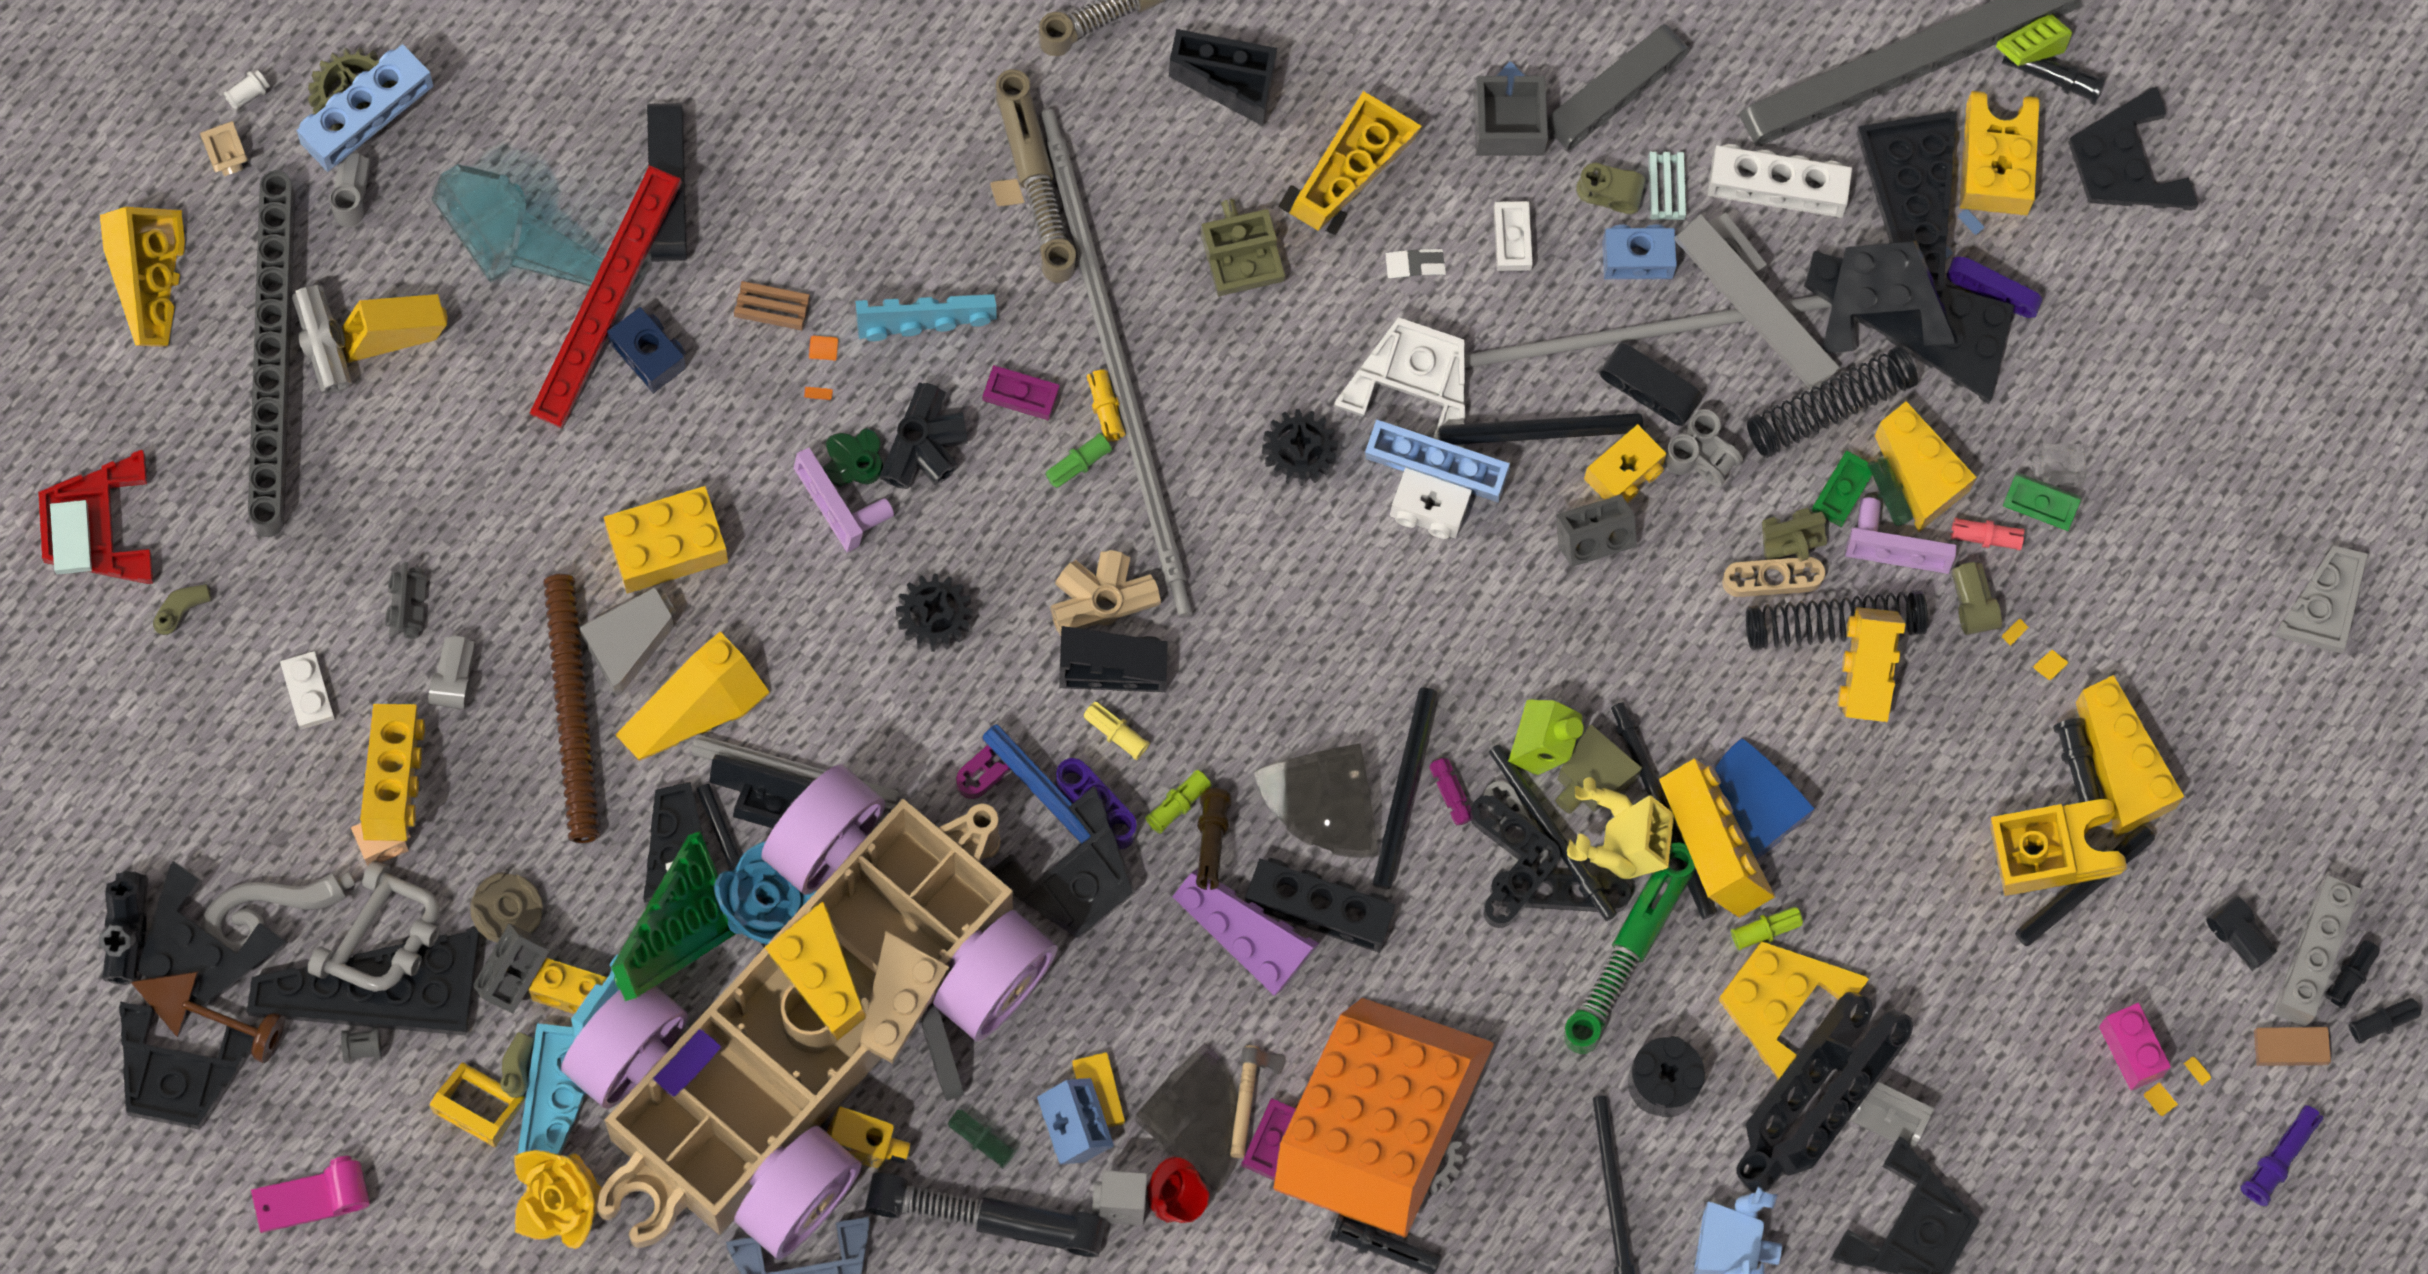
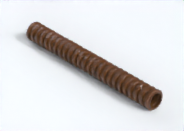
M554 574L544 579L543 585L547 588L544 591V596L548 598L545 606L549 609L546 612V617L550 619L547 627L551 630L548 633V637L552 640L549 648L553 651L550 654V658L554 661L551 669L555 672L552 675V679L556 682L553 686L554 691L557 693L554 696V700L558 703L555 710L559 714L556 720L558 724H561L558 726L557 731L562 735L558 741L562 745L559 750L560 754L564 756L560 762L565 767L561 772L562 776L566 777L562 783L567 788L563 793L564 797L568 799L565 801V807L569 809L566 812V818L570 820L567 822V829L571 831L568 833V839L574 843H589L600 837V831L596 829L599 826V820L595 818L598 815V810L594 808L597 805V799L593 797L596 794V789L592 786L595 783V778L591 776L594 772V767L590 765L593 762V757L589 755L592 751V746L588 744L591 736L587 733L590 730V725L586 723L589 715L585 712L588 705L584 702L587 698V694L583 691L586 684L582 681L585 674L583 670H580L584 664L580 660L583 655L582 651L578 649L582 644L581 640L578 639L580 637V630L576 628L580 623L579 619L576 618L578 616V609L575 607L577 599L573 597L576 595V588L573 587L575 578L568 574ZM582 838H589V840L581 841Z

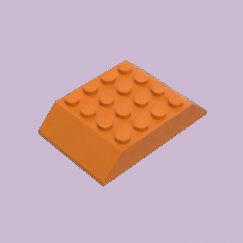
M1365 998L1358 1000L1340 1014L1280 1142L1274 1190L1406 1238L1494 1046L1493 1042Z

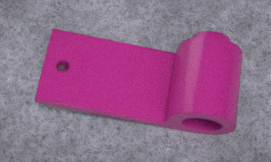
M342 1156L331 1160L330 1166L324 1170V1174L251 1189L260 1233L360 1211L370 1205L360 1161L352 1160L351 1156Z

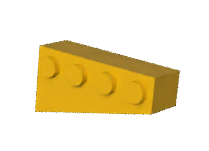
M1363 91L1299 193L1289 214L1319 231L1416 139L1422 126Z
M1694 758L1660 778L1659 781L1707 896L1738 918L1775 898L1733 815L1731 804L1719 787L1721 781L1714 768L1710 765L1705 766Z

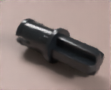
M2364 940L2348 965L2343 964L2340 970L2342 972L2326 994V998L2331 999L2330 1002L2339 1008L2345 1009L2360 984L2366 983L2365 975L2378 957L2380 948L2376 944Z
M2413 998L2385 1009L2380 1006L2376 1009L2375 1013L2349 1022V1030L2358 1044L2384 1032L2391 1034L2394 1028L2421 1016L2420 1006Z

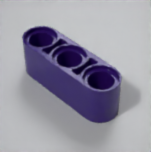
M1068 758L1062 761L1056 771L1057 788L1074 803L1091 788L1097 787L1102 800L1106 804L1105 808L1111 825L1114 826L1121 823L1130 829L1125 835L1119 836L1115 834L1119 848L1126 849L1131 846L1135 841L1137 829L1134 815L1084 762L1076 758ZM1068 773H1077L1082 779L1077 784H1068L1063 780V777Z

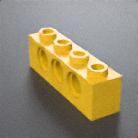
M373 704L360 816L363 841H407L409 827H415L416 807L411 805L412 798H418L419 778L414 776L415 769H421L422 749L417 747L418 740H424L425 721L424 719H418L417 704Z

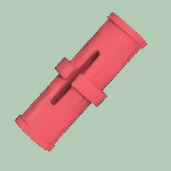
M1957 517L1953 520L1951 540L1956 539L1982 544L1981 547L1989 548L1992 545L2018 551L2022 549L2024 528L1995 525L1992 520H1986L1985 523L1959 519Z

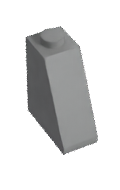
M655 587L579 627L584 643L615 696L624 692L674 628L672 615L676 614L675 609L667 595L660 597Z

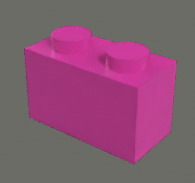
M2139 1003L2106 1016L2100 1024L2099 1029L2130 1091L2163 1078L2171 1068Z

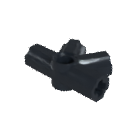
M919 382L904 419L898 424L897 436L880 474V479L889 485L900 489H909L918 466L934 485L945 481L958 468V464L944 447L968 444L964 415L961 412L939 416L947 393L938 386L927 382ZM912 430L922 433V437L917 441H909L904 436Z
M123 871L122 873H116L115 881L107 883L105 890L107 914L104 929L99 934V947L106 951L102 975L103 980L106 982L128 985L136 980L140 945L143 946L146 934L142 933H146L147 916L144 913L149 881L147 875Z

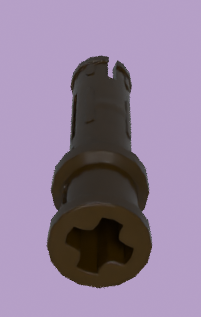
M1220 788L1207 789L1200 796V804L1203 810L1202 815L1198 818L1197 827L1202 836L1196 885L1203 890H1207L1208 879L1211 880L1210 890H1214L1219 886L1223 835L1229 830L1230 821L1227 818V809L1231 807L1232 797L1230 793Z

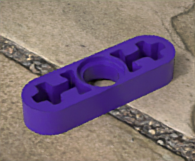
M1954 257L1946 274L1951 282L1976 295L2013 304V313L2025 318H2035L2043 301L2037 292L1965 257Z

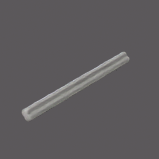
M697 735L692 745V754L698 757L712 760L714 755L718 754L812 782L826 771L702 735ZM863 781L885 800L884 809L889 811L894 809L899 799V792L897 790Z

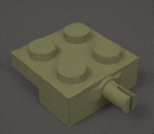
M1229 199V205L1227 200L1221 202L1225 219L1201 224L1200 233L1217 296L1285 282V274L1277 249V238L1269 210L1265 209L1239 215L1235 199Z

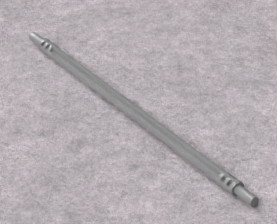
M1047 109L1041 112L1049 141L1046 147L1050 154L1049 158L1053 165L1052 169L1060 190L1114 392L1119 399L1120 414L1159 552V560L1162 563L1166 586L1171 587L1179 618L1192 615V610L1184 585L1187 581L1186 575L1183 572L1184 568L1180 561V553L1177 550L1073 171L1074 167L1070 160L1071 156L1067 149L1066 139L1061 137L1054 109Z

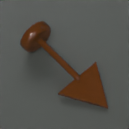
M199 971L131 982L176 1037L180 1034L185 1014L188 1010L253 1036L252 1056L256 1061L264 1064L273 1055L283 1033L285 1018L278 1013L268 1014L261 1022L259 1028H256L191 1002L190 998Z

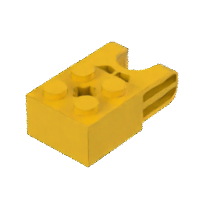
M1971 91L1966 104L1959 209L2028 215L2035 199L2039 99L2037 97L2025 96L2018 110L2017 117L2004 121L1997 119L1991 114L1987 104L1986 93L1983 91Z
M2098 799L2065 806L2059 804L1991 817L1990 830L2004 896L2113 877L2123 873L2127 869L2125 857L2119 851L2102 852L2094 850L2086 843L2084 838L2090 829L2110 822L2115 814L2113 802L2108 799ZM2029 846H2036V851L2041 850L2037 855L2027 853Z

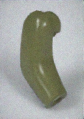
M203 584L172 591L154 617L153 627L155 631L161 635L173 633L183 615L190 608L212 601L208 585Z
M517 1032L502 1059L503 1078L501 1079L500 1086L503 1092L512 1098L521 1097L527 1090V1062L535 1040L534 1037L521 1032Z

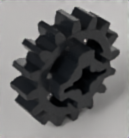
M1296 409L1295 416L1292 418L1286 412H1283L1281 417L1282 423L1276 420L1271 421L1270 429L1272 431L1264 432L1263 440L1267 443L1262 444V454L1268 455L1265 458L1266 467L1275 465L1274 477H1278L1283 473L1286 475L1287 484H1290L1293 478H1298L1300 486H1304L1305 478L1310 477L1314 483L1318 482L1319 471L1325 475L1329 474L1330 466L1328 463L1335 464L1337 455L1333 452L1338 449V441L1331 440L1335 434L1334 428L1324 429L1326 418L1323 417L1319 421H1315L1313 411H1310L1307 417H1302L1300 409ZM1292 429L1287 436H1282L1285 432ZM1298 437H1300V443L1304 449L1302 458L1300 457L1297 445H1295L1297 444ZM1313 458H1319L1315 463L1308 466V463ZM1283 459H1286V460L1289 461L1292 465L1288 464V463L1285 462Z
M933 574L931 582H927L923 575L919 576V586L917 587L909 582L907 584L909 595L900 593L898 596L899 603L903 606L896 607V616L901 617L898 620L899 630L907 629L905 639L910 641L913 638H917V648L919 649L925 643H929L931 652H935L939 643H942L946 650L950 649L949 640L952 638L960 643L962 641L960 630L969 632L970 623L966 619L973 618V609L966 608L971 604L970 595L962 596L964 592L963 585L959 584L953 588L952 577L949 576L944 582H939L938 574ZM949 598L956 604L958 613L955 612V609L949 607ZM940 603V613L936 612L929 620L928 612H933ZM911 612L914 613V616L920 618L919 627L913 622L910 615ZM944 628L946 629V630H944V631H942V632L934 633V632L939 631V630H942V629H944Z

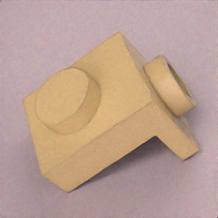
M233 121L200 132L214 172L222 170L223 175L227 176L243 170L242 163L248 161Z

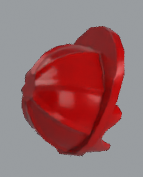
M1173 1156L1161 1162L1155 1171L1152 1172L1146 1189L1149 1206L1157 1218L1166 1223H1187L1197 1220L1205 1212L1210 1194L1193 1164L1186 1159Z

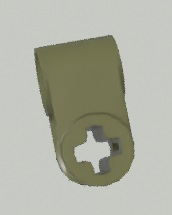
M1591 163L1583 168L1576 185V192L1578 197L1586 203L1611 208L1616 212L1635 214L1639 209L1645 177L1635 171L1621 170L1600 163ZM1591 180L1596 181V186L1591 185Z

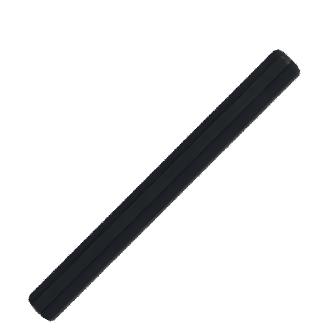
M1633 413L1442 425L1438 430V438L1440 441L1459 445L1627 434L1637 424L1643 429L1644 423L1641 414Z
M1421 687L1415 703L1373 879V885L1382 889H1390L1393 883L1437 698V691L1431 688Z

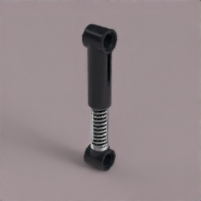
M882 1172L872 1174L864 1209L870 1214L887 1218H900L902 1213L912 1215L915 1212L916 1216L922 1213L923 1218L928 1215L929 1219L935 1216L936 1220L941 1217V1220L945 1221L947 1218L949 1223L954 1220L955 1224L959 1221L961 1225H964L965 1222H967L968 1226L973 1224L976 1232L1061 1248L1068 1253L1095 1258L1099 1256L1106 1219L1101 1216L1086 1212L1067 1213L983 1196L980 1203L978 1199L973 1202L972 1198H969L968 1201L965 1196L963 1199H959V1195L953 1198V1194H950V1197H948L946 1192L940 1195L939 1191L937 1194H933V1190L928 1193L927 1189L923 1192L920 1187L916 1190L914 1186L908 1185L907 1179L894 1174Z

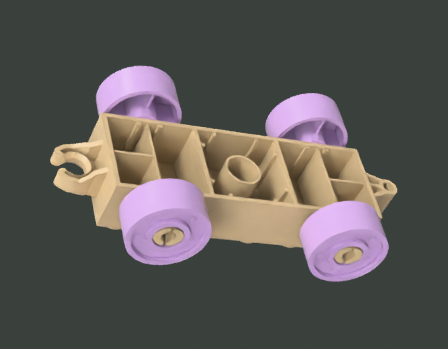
M838 764L833 766L813 781L791 804L775 825L763 847L762 859L800 892L808 895L816 891L768 944L821 902H824L865 1014H867L885 932H888L949 967V973L930 1004L934 1002L936 1008L976 1042L985 1039L997 1030L1029 996L1050 967L1058 949L1057 945L1018 912L1013 910V891L981 865L982 859L988 857L991 859L1000 849L997 812L988 804H977L971 807L966 815L938 828L905 799H902L875 828L883 813L885 800L844 765ZM765 948L680 1039L679 1037L688 1020V1013L662 990L655 986L639 997L628 1001L624 1000L621 990H619L585 1025L570 1046L561 1067L562 1072L603 1108L608 1109L620 1103L608 1115L605 1123L611 1141L631 1159L625 1166L615 1171L601 1189L597 1206L601 1218L604 1220L613 1219L619 1212L621 1202L626 1195L634 1191H644L653 1198L655 1208L649 1219L637 1223L629 1232L631 1243L637 1248L656 1244L668 1235L676 1223L677 1216L687 1207L718 1235H721L735 1219V1223L776 1259L785 1258L802 1245L828 1218L849 1191L860 1172L861 1162L819 1126L882 1059L860 1044L865 1019L841 1039L837 1040L772 960ZM698 1029H702L721 1048L689 1084L673 1097L657 1084L653 1077L682 1049Z

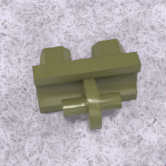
M1809 508L1797 510L1792 515L1793 520L1781 523L1775 517L1763 520L1762 534L1764 556L1766 559L1773 560L1796 554L1799 561H1805L1809 559V549L1827 545L1825 534L1826 520L1823 513L1813 514Z

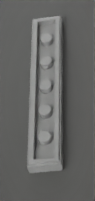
M1701 214L1673 238L1810 390L1813 386L1820 387L1822 382L1827 381L1840 368Z

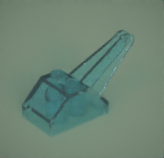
M460 164L440 174L431 200L490 283L507 273L511 266L591 286L604 259L525 212L526 198L524 192L518 184H512L507 175Z

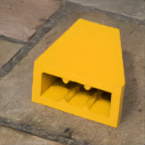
M438 294L359 300L341 327L346 340L343 347L346 362L350 363L437 340L447 325V312L444 307H441Z

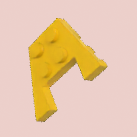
M1761 941L1718 1000L1745 1037L1747 1036L1763 1062L1769 1066L1778 1081L1797 1055L1777 1041V1039L1814 989L1820 986L1839 1000L1845 993L1850 991L1859 994L1869 979L1863 975Z

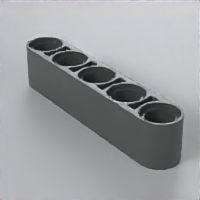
M1667 24L1660 26L1557 108L1547 118V130L1566 150L1573 149L1686 57L1690 48Z

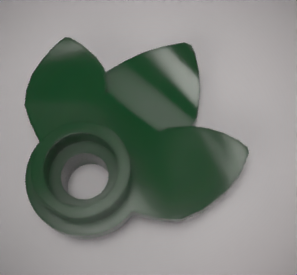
M864 428L857 434L856 438L846 433H837L827 438L826 448L832 460L822 468L832 484L843 486L856 481L867 485L876 482L880 478L883 469V462L878 455L881 442L874 431ZM869 463L867 467L860 468L863 464Z

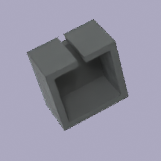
M1477 76L1473 93L1476 156H1544L1548 140L1545 76H1514L1511 97H1505L1508 76Z

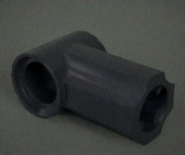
M2234 896L2207 916L2206 922L2213 933L2217 931L2215 933L2216 937L2224 943L2228 942L2250 970L2254 971L2274 956L2278 950L2254 923L2255 917L2249 906L2240 897Z

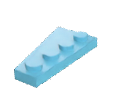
M537 1023L517 1154L525 1151L543 1150L561 1155L586 1095V1092L561 1070L565 1055L575 1040L573 1027Z

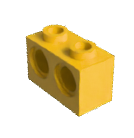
M546 958L533 979L529 992L532 1001L575 1014L595 984L603 985L608 977Z

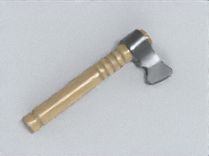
M1254 1045L1245 1046L1241 1054L1242 1077L1230 1156L1234 1158H1244L1256 1070L1259 1067L1263 1069L1269 1067L1274 1074L1278 1075L1282 1072L1286 1060L1284 1055H1271L1259 1050L1260 1048Z

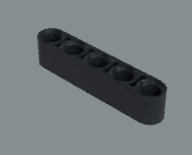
M682 103L647 104L648 167L649 165L680 178L682 181L651 245V261H687Z

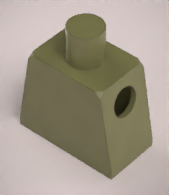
M1591 724L1573 749L1571 758L1568 762L1564 763L1559 772L1557 780L1566 788L1555 801L1562 810L1569 814L1582 802L1595 812L1602 806L1592 799H1576V786L1583 788V780L1591 777L1596 782V788H1607L1621 793L1639 778L1642 767Z

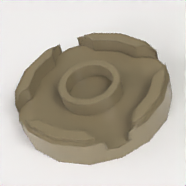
M496 873L487 877L476 888L470 902L471 918L477 930L488 940L498 943L509 923L532 934L539 926L540 918H542L541 910L543 909V904L538 890L529 880L517 874L514 876L507 873Z

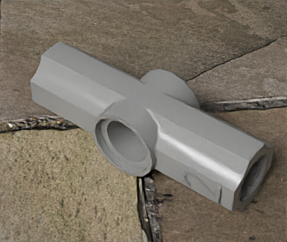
M323 286L303 287L295 291L296 293L292 295L302 327V331L299 333V343L308 359L312 360L321 393L329 394L349 388L352 380L342 348L345 346V336L338 322L332 318Z

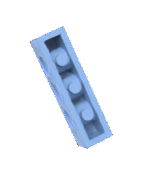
M403 44L396 50H389L369 72L364 71L360 73L348 89L343 93L338 92L334 94L322 110L317 114H310L300 123L299 128L296 130L300 144L329 172L433 87L430 71ZM387 81L397 82V84L391 88L382 87V85ZM361 102L371 103L366 109L360 110L355 108ZM340 123L344 125L338 131L329 130L333 124Z
M1377 419L1365 451L1367 460L1401 471L1408 468L1472 490L1471 494L1498 503L1510 471V463Z

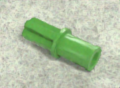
M1098 433L1093 439L1077 450L1073 448L1069 450L1070 455L1048 469L1045 475L1052 486L1059 488L1080 472H1088V467L1107 453H1110L1112 448L1106 438L1101 433Z

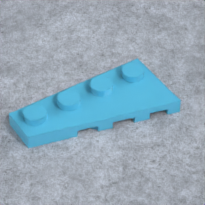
M994 294L951 296L946 300V303H939L937 299L925 297L918 298L912 305L899 304V299H884L883 306L868 307L867 300L855 301L859 339L867 338L868 341L873 342L884 340L887 338V335L901 333L902 336L910 337L918 335L922 330L936 328L937 331L945 332L956 328V325L970 323L971 326L980 327L989 324L991 320H997Z

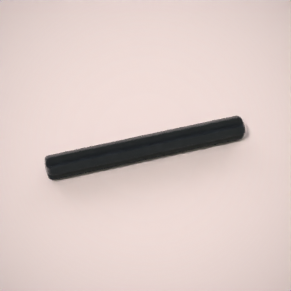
M2142 825L2112 851H2119L2125 857L2127 864L2153 843L2155 835L2147 826ZM2111 877L2071 884L2017 929L2015 933L2017 939L2024 946L2031 945Z

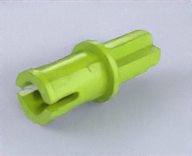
M1791 907L1767 917L1760 915V920L1731 929L1730 932L1737 950L1741 951L1743 948L1764 940L1772 942L1774 941L1773 937L1801 927L1803 925V918L1797 907Z

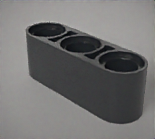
M1619 343L1599 371L1601 378L1605 382L1677 426H1683L1703 398L1701 392L1691 383L1624 343Z

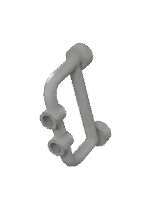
M374 860L367 867L363 877V887L374 891L336 952L319 946L313 952L308 964V972L322 979L331 974L366 990L376 992L395 986L404 973L411 976L417 973L422 962V957L417 954L422 944L432 947L438 939L440 928L435 926V923L440 914V906L434 894L424 888L390 875V867ZM393 891L425 906V913L421 919H417L413 924L410 937L404 947L396 951L391 968L385 975L374 977L345 965L389 894Z

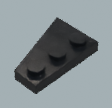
M691 782L655 790L646 884L643 896L644 903L650 902L667 873L665 865L674 861L688 835L700 831L703 837Z

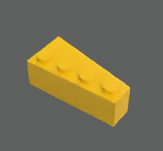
M2114 675L2083 689L2075 703L2079 717L2085 721L2083 730L2087 744L2093 749V765L2102 787L2103 799L2111 800L2114 804L2115 814L2111 822L2114 837L2117 838L2176 809L2183 800L2184 795Z

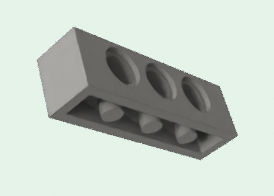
M2328 875L2320 883L2272 1014L2304 1027L2314 1019L2361 888Z

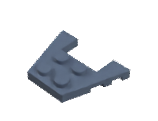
M869 1217L836 1222L842 1258L839 1261L765 1273L761 1245L752 1237L727 1241V1249L740 1274H862L870 1226Z

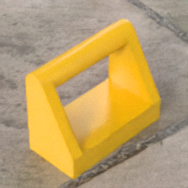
M461 1062L437 1091L429 1105L434 1114L496 1148L526 1097L523 1095L519 1098L508 1096L501 1089L500 1082ZM462 1079L509 1104L494 1124L450 1100Z

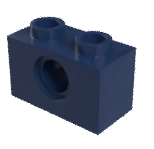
M639 307L607 331L609 344L654 394L686 369L684 359L686 352L675 338L669 340L662 332L664 330L662 323L653 313L647 315ZM647 344L658 346L657 350L652 353L641 351L642 347Z

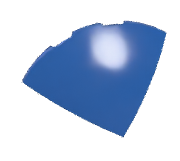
M1743 738L1726 752L1715 768L1721 781L1719 787L1731 804L1733 815L1756 860L1780 843L1783 837L1809 819L1814 811V807L1787 777Z

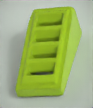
M2048 15L1999 40L1996 48L2020 66L2065 53L2072 32L2053 15Z

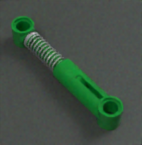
M1672 843L1669 860L1680 858L1685 861L1687 867L1682 871H1674L1668 865V868L1653 872L1650 875L1612 943L1614 953L1610 954L1611 959L1607 960L1608 964L1604 965L1605 970H1602L1601 975L1598 976L1599 981L1594 982L1595 986L1592 987V992H1589V997L1585 998L1586 1003H1583L1581 1009H1577L1575 1014L1571 1015L1567 1020L1564 1030V1041L1571 1051L1578 1054H1588L1598 1046L1601 1032L1605 1027V1018L1609 1015L1607 1011L1612 1010L1610 1005H1615L1613 1000L1618 999L1617 994H1621L1619 989L1624 988L1623 983H1627L1626 977H1631L1629 972H1633L1632 966H1637L1635 962H1643L1684 888L1693 877L1695 865L1686 844ZM1666 882L1669 885L1654 910L1651 906ZM1578 1026H1586L1593 1035L1587 1040H1579L1573 1035L1572 1031Z

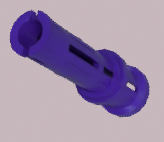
M2307 1105L2301 1109V1112L2277 1143L2274 1150L2269 1156H2264L2258 1161V1169L2251 1179L2244 1181L2240 1186L2245 1196L2261 1206H2267L2270 1203L2271 1193L2279 1183H2284L2288 1178L2287 1169L2291 1162L2299 1154L2314 1130L2324 1120L2323 1116L2319 1115V1111Z

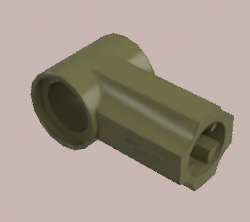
M1970 562L1953 568L1951 574L1960 603L1958 614L1960 623L1963 624L1961 625L1963 633L1970 635L2000 629L2002 626L2000 607L1997 600L1991 598L1982 563Z

